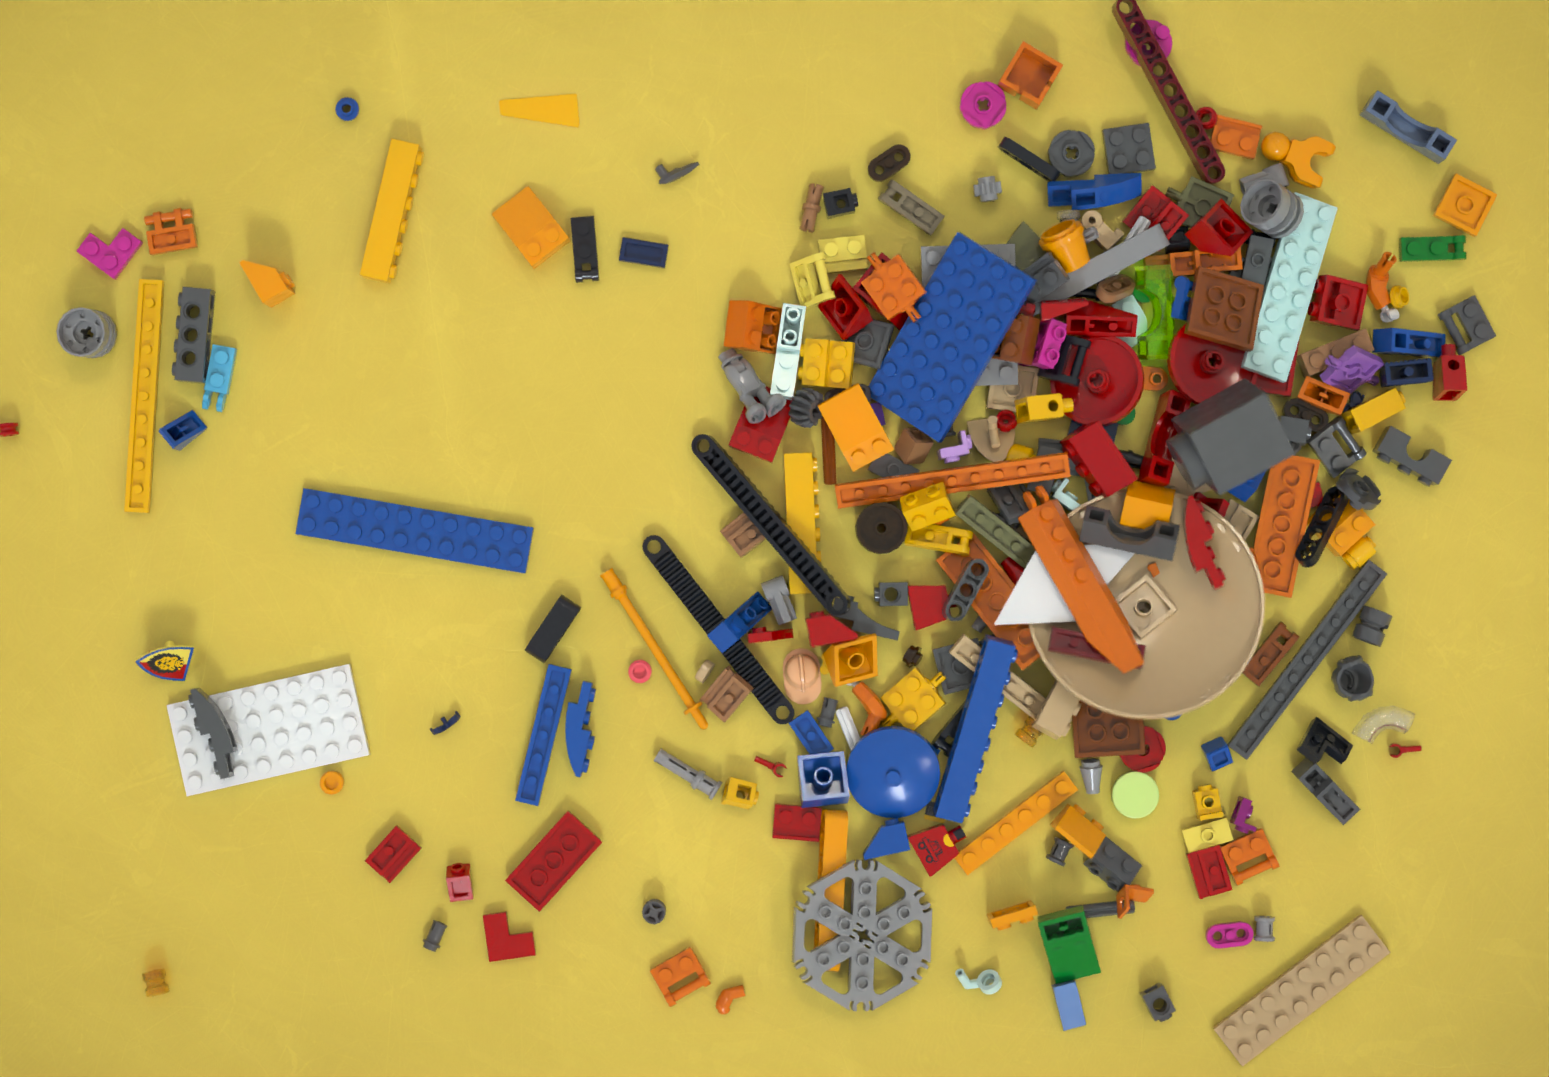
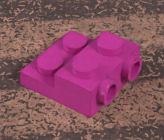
M1053 318L1046 321L1040 320L1032 365L1018 363V365L1035 366L1040 369H1054L1060 357L1059 349L1061 343L1066 337L1067 324Z

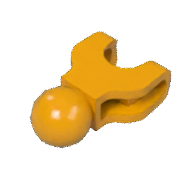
M1280 132L1269 133L1264 137L1261 144L1262 153L1268 160L1280 161L1279 163L1287 167L1289 175L1294 182L1312 189L1320 188L1323 178L1312 170L1310 166L1311 157L1314 154L1327 157L1333 155L1336 149L1333 143L1317 136L1303 141L1295 139L1289 141L1288 137Z

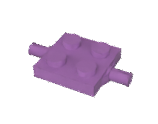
M1353 345L1340 358L1329 355V358L1325 359V363L1329 366L1319 375L1324 383L1351 394L1364 383H1370L1373 386L1376 383L1378 384L1379 377L1374 374L1384 365L1381 357Z

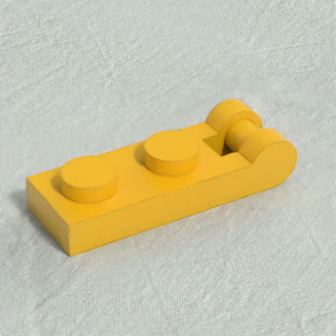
M908 525L904 542L906 546L969 556L970 548L968 545L969 541L973 538L972 531L929 525L912 532ZM954 537L960 538L959 545L953 544Z

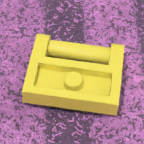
M824 252L816 253L790 263L799 304L806 306V308L836 298L835 292L831 290L826 271ZM813 263H815L822 289V294L820 293Z

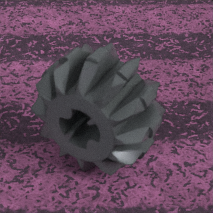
M803 387L801 390H797L796 395L792 397V403L789 405L791 408L788 415L791 416V422L804 428L816 426L818 419H822L817 405L825 401L823 400V394L811 388Z

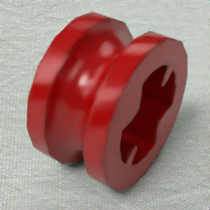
M18 423L0 424V437L19 435V432L16 431Z

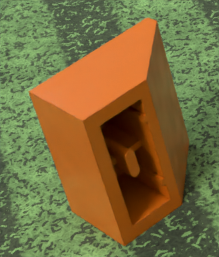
M729 300L724 347L776 354L782 308L753 301Z

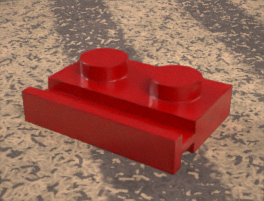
M775 804L772 838L819 842L822 807L802 808L798 805Z
M396 825L367 857L365 862L383 876L388 883H391L422 847Z
M1219 844L1195 852L1185 853L1199 899L1233 890Z

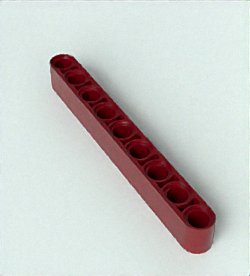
M1117 0L1112 6V13L1201 180L1206 183L1214 184L1220 182L1225 176L1224 165L1135 0ZM1121 2L1128 4V14L1121 12L1119 8ZM1132 23L1140 26V34H1134L1131 31ZM1143 44H1148L1151 47L1150 55L1142 52ZM1154 64L1161 66L1163 70L1161 76L1154 74ZM1165 85L1173 88L1172 97L1164 93ZM1177 105L1184 109L1183 117L1175 114V107ZM1187 126L1195 129L1194 138L1187 136ZM1199 146L1206 150V157L1204 159L1197 155ZM1210 167L1217 170L1216 179L1209 177L1208 169Z

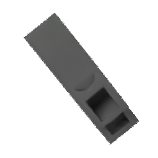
M201 688L190 689L189 703L191 708H195L196 717L194 718V725L196 731H200V735L210 734L211 736L208 739L210 751L214 752L216 761L213 762L215 773L220 776V779L232 777L234 773L229 753L236 752L238 749L231 728L225 716L209 695Z

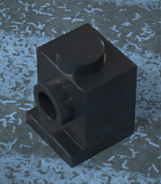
M851 188L823 193L827 219L855 213V207H859L856 193L852 194ZM839 200L845 202L846 205L844 208H839L837 206V202Z

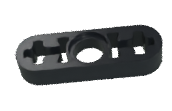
M1004 137L998 146L1003 153L1048 182L1056 181L1061 174L1055 167L1008 137Z

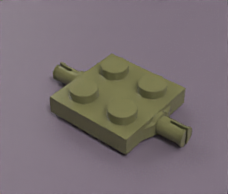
M1193 176L1190 177L1186 188L1182 192L1169 187L1165 194L1167 197L1176 200L1177 205L1189 214L1182 223V225L1189 228L1221 198L1230 207L1234 194Z

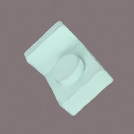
M1063 478L1062 481L1058 479L1052 487L1051 491L1053 494L1051 498L1053 500L1058 499L1063 507L1072 512L1080 506L1077 503L1078 498L1069 491H1066V493L1062 492L1069 479Z

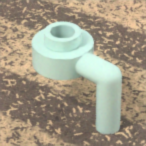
M958 969L955 972V975L965 989L980 988L983 993L990 995L999 991L1002 986L1001 977L992 969L981 972L977 979H969L963 969Z

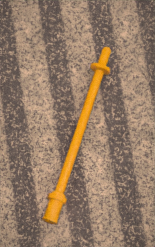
M613 568L609 569L600 577L610 590L611 598L619 600L688 708L684 711V714L691 713L698 726L703 730L707 729L708 722L698 708L702 705V702H694L627 597V586L622 585Z

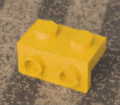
M943 482L900 497L902 513L912 532L956 516Z

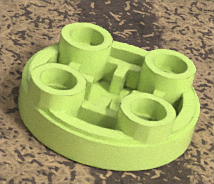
M1126 772L1115 781L1112 788L1111 800L1115 808L1129 818H1142L1149 815L1156 808L1159 801L1157 784L1149 775L1142 772Z

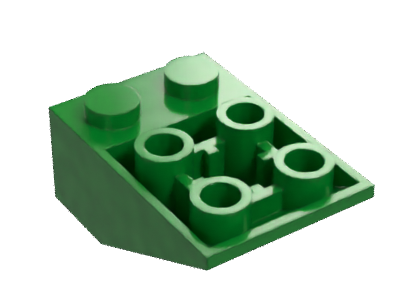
M1083 905L1038 916L1040 933L1056 984L1101 973Z

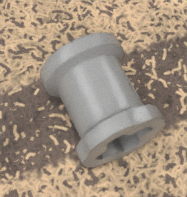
M1255 916L1256 936H1254V940L1262 942L1275 941L1273 936L1275 917Z

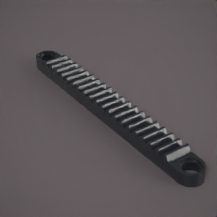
M706 434L696 436L691 444L693 453L831 615L838 616L847 613L851 602L848 595L840 587V584L834 580V577L828 573V570L822 566V563L816 559V556L798 538V535L787 525L779 512L762 495V492L756 488V485L750 481V478L744 474V471L738 467L733 458L727 454V451L712 436ZM703 439H706L710 445L709 450L705 453L699 449V443ZM836 597H840L844 602L843 608L839 611L835 610L832 606V601Z
M656 535L647 537L642 545L644 554L708 635L725 618L666 542ZM652 540H657L661 544V549L656 554L648 551V543ZM741 639L722 653L733 669L754 688L751 692L776 723L787 724L793 719L794 709ZM786 706L789 709L790 714L786 719H779L777 717L776 710L778 707Z

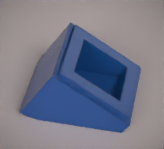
M1222 737L1201 745L1212 772L1233 763L1228 745Z

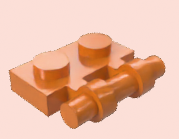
M177 208L173 212L167 213L159 211L154 212L153 215L144 216L146 226L152 224L155 226V230L146 231L150 255L198 248L194 224L184 225V219L193 217L191 208L184 210ZM175 221L176 226L164 228L163 224L164 222Z

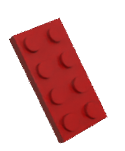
M568 810L505 881L540 912L603 841Z

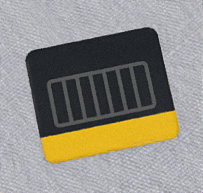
M930 801L926 806L924 819L945 823L946 819L935 817L933 812L935 802Z

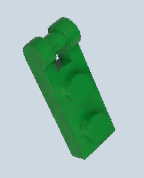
M1466 236L1399 238L1400 262L1466 260V252H1464ZM1448 244H1454V252L1448 253Z

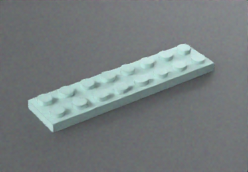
M1297 192L1294 194L1300 197L1304 208L1302 221L1289 236L1279 238L1263 290L1254 348L1251 352L1245 351L1240 367L1282 383L1287 381L1337 212V207Z

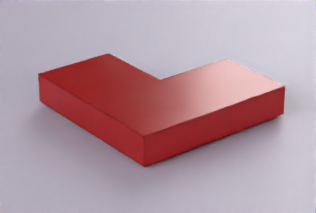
M507 911L483 915L489 962L536 955L533 931L510 934Z

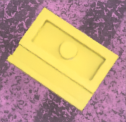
M865 235L818 240L819 253H825L826 260H824L827 274L868 269Z

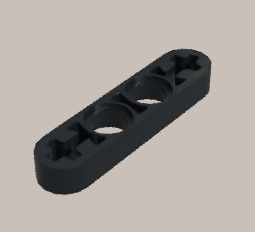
M1337 486L1331 487L1326 491L1296 549L1295 557L1302 567L1309 568L1318 562L1348 503V497ZM1325 514H1332V517L1329 520L1321 521L1322 517ZM1315 533H1323L1318 540H1311Z

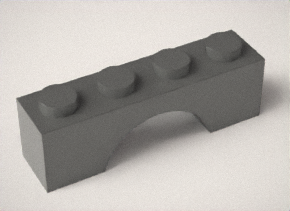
M1087 505L1079 541L1172 561L1180 525L1157 520L1153 525L1145 529H1129L1117 523L1110 510Z

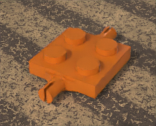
M875 252L871 256L869 255L867 259L875 269L861 284L887 320H891L897 314L906 311L912 322H916L921 316L913 305H915L920 297L927 293L900 254L884 263L880 261Z

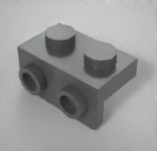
M1106 836L1092 859L1087 858L1083 863L1092 874L1100 877L1107 883L1109 888L1117 892L1125 884L1130 885L1142 867L1140 863Z

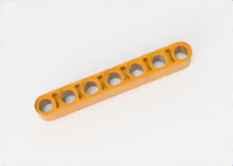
M822 810L818 879L846 864L847 810ZM845 878L827 887L824 891L825 898L842 909L844 907ZM815 920L814 948L839 935ZM840 963L827 971L838 972Z

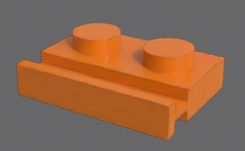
M1217 115V123L1213 127L1210 138L1214 149L1219 152L1253 160L1262 125Z

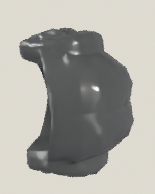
M1360 655L1340 659L1337 662V668L1332 672L1331 676L1335 692L1343 698H1348L1350 702L1362 701L1372 696L1374 677L1368 663L1363 661Z

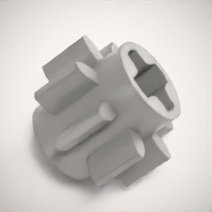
M995 176L978 178V184L973 185L974 196H980V202L998 200L997 194L1002 193L1001 181L995 182Z

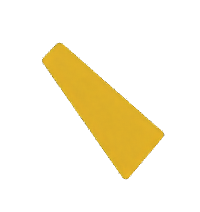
M577 94L499 101L500 115L577 128L580 126Z

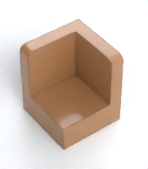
M916 427L904 428L894 450L904 464H920L925 461L934 442L930 436Z

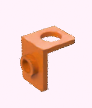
M1125 884L1116 895L1118 918L1122 919L1129 911V900L1145 903L1154 894V889L1141 887L1136 884Z

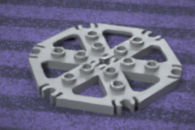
M857 859L856 862L852 860L806 886L814 893L803 890L802 893L807 895L808 901L804 904L799 901L796 902L797 906L802 908L803 911H799L794 907L792 947L794 968L805 967V972L799 976L800 979L806 980L803 983L849 1011V1006L851 1010L857 1011V1004L859 1002H863L864 1011H869V1008L873 1011L918 984L911 977L913 976L921 980L922 977L917 974V969L919 967L929 968L921 960L924 959L929 963L931 962L932 908H929L931 904L929 902L919 903V899L925 895L923 891H918L921 889L920 887L876 860L875 863L873 860H868L867 868L863 869L862 860ZM845 877L852 879L851 914L827 900L824 896V891L827 887ZM885 877L904 889V897L876 912L877 881L880 878ZM809 919H814L839 934L809 952L804 948L805 923ZM913 920H919L922 924L921 948L917 952L908 950L887 937V935ZM853 929L863 932L866 929L865 934L868 936V938L872 940V942L867 939H861L859 941L860 937L859 935H857L856 932L853 931ZM874 957L896 969L902 975V980L899 984L881 994H876L873 990ZM849 958L848 992L840 994L825 985L821 980V976L825 971Z

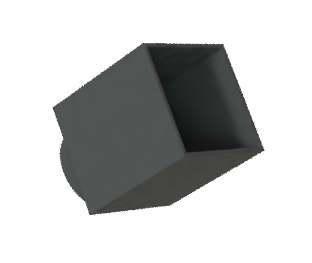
M1247 379L1235 383L1173 417L1171 421L1178 434L1166 440L1169 452L1188 485L1195 490L1207 484L1219 495L1295 455L1293 447L1266 392Z

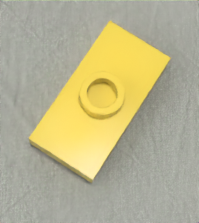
M1227 817L1181 830L1187 853L1233 840Z

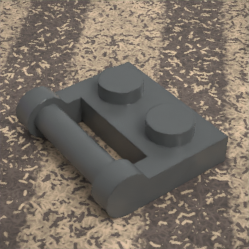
M1475 295L1437 314L1440 321L1443 320L1456 344L1458 355L1496 337ZM1456 313L1470 340L1467 344L1451 316Z
M1342 416L1334 418L1306 441L1333 478L1367 454L1365 449L1358 445L1345 426L1346 422ZM1335 430L1339 432L1352 451L1348 455L1345 454L1332 435Z

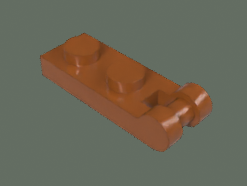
M1282 621L1276 625L1271 634L1253 654L1242 672L1256 686L1261 685L1299 638L1295 632L1291 633L1286 629L1287 626ZM1279 636L1285 639L1283 645L1277 641Z

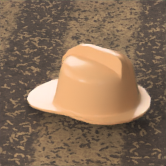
M799 648L792 650L783 661L786 694L797 704L805 705L812 703L821 692L822 683L819 660L808 649Z

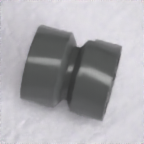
M1363 606L1359 616L1361 623L1356 624L1352 637L1381 647L1385 637L1383 630L1388 629L1393 616L1372 607Z

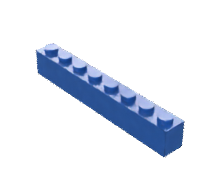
M985 635L933 807L935 817L963 823L964 817L969 815L971 804H969L970 796H974L977 789V782H975L977 773H981L984 766V760H982L983 753L989 749L991 738L988 737L990 730H994L997 723V716H995L997 707H1001L1004 700V694H1002L1003 687L1009 683L1011 676L1009 671L1010 664L1014 663L1017 657L1018 650L1015 649L1016 646L1013 641Z

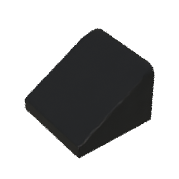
M1180 226L1169 239L1170 245L1165 247V254L1189 252L1190 240L1185 236V233L1189 230L1187 226Z

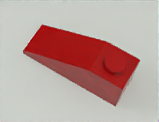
M1087 300L1088 306L1065 313L1066 335L1136 337L1138 316L1090 300Z

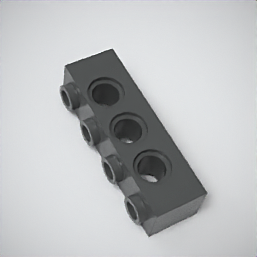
M183 287L182 292L178 295V306H181L180 316L178 315L176 318V329L179 330L178 339L174 341V352L177 353L176 362L172 364V376H175L174 380L205 384L210 358L215 291L211 289ZM198 306L200 309L199 315L196 318H191L190 310ZM196 329L198 333L196 340L189 341L188 333ZM193 352L196 356L195 362L188 365L186 363V356Z

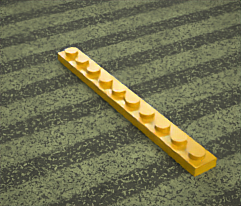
M139 279L124 512L150 513L164 295L163 280Z

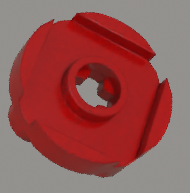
M1144 726L1145 745H1148L1146 754L1120 756L1121 761L1128 768L1138 772H1149L1156 769L1161 764L1166 753V744L1162 735L1147 726Z

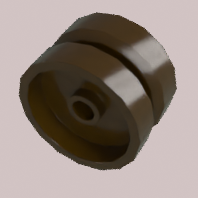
M885 502L874 503L866 507L858 516L855 525L856 537L860 545L869 552L875 554L890 553L899 548L904 542L908 531L907 520L902 511L896 506ZM884 524L886 531L878 532L877 526Z

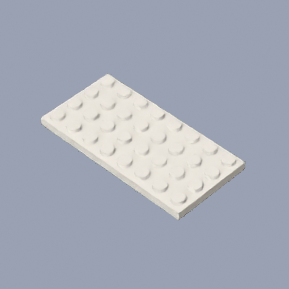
M351 664L209 695L225 716L238 749L236 752L229 753L234 776L220 779V776L215 773L213 762L216 761L214 752L210 751L208 739L211 736L210 734L200 735V731H196L194 725V718L196 717L195 708H191L189 700L167 705L186 796L371 755Z

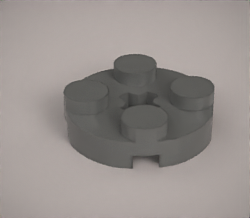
M1075 130L1062 131L1054 137L1048 149L1050 165L1067 178L1080 176L1093 164L1095 146L1091 138L1084 132ZM1067 148L1071 150L1075 148L1077 150L1075 154L1076 159L1066 157Z
M1349 468L1345 470L1336 482L1337 488L1350 499L1349 503L1354 509L1360 510L1364 508L1366 510H1373L1381 502V500H1378L1381 493L1376 484L1366 475L1363 478L1357 475L1359 471Z

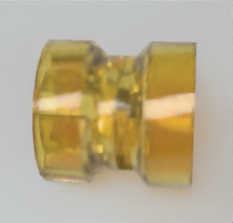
M1028 716L1024 721L1025 725L1019 728L1015 735L1033 748L1037 744V738L1043 736L1044 733L1031 727L1034 719Z
M165 968L142 973V979L147 985L145 989L146 997L170 992L169 985L165 983Z

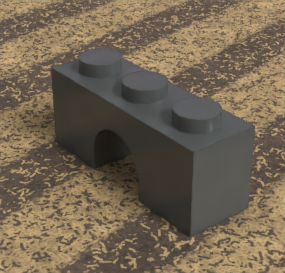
M1392 426L1385 427L1372 451L1378 454L1376 458L1387 464L1390 462L1398 466L1397 470L1406 475L1412 473L1418 477L1417 481L1425 486L1439 485L1452 460L1433 449L1426 450L1420 460H1413L1407 454V444L1411 437Z

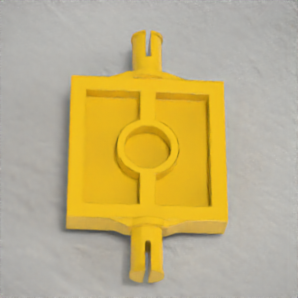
M914 668L881 697L891 713L881 724L886 727L899 722L905 728L916 731L947 704L939 695L937 686L947 679L946 676L940 671L930 680L924 677L918 668Z

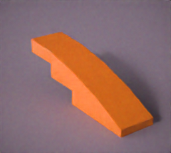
M1241 246L1232 256L1194 250L1143 258L1146 280L1195 276V270L1199 266L1218 272L1243 269Z

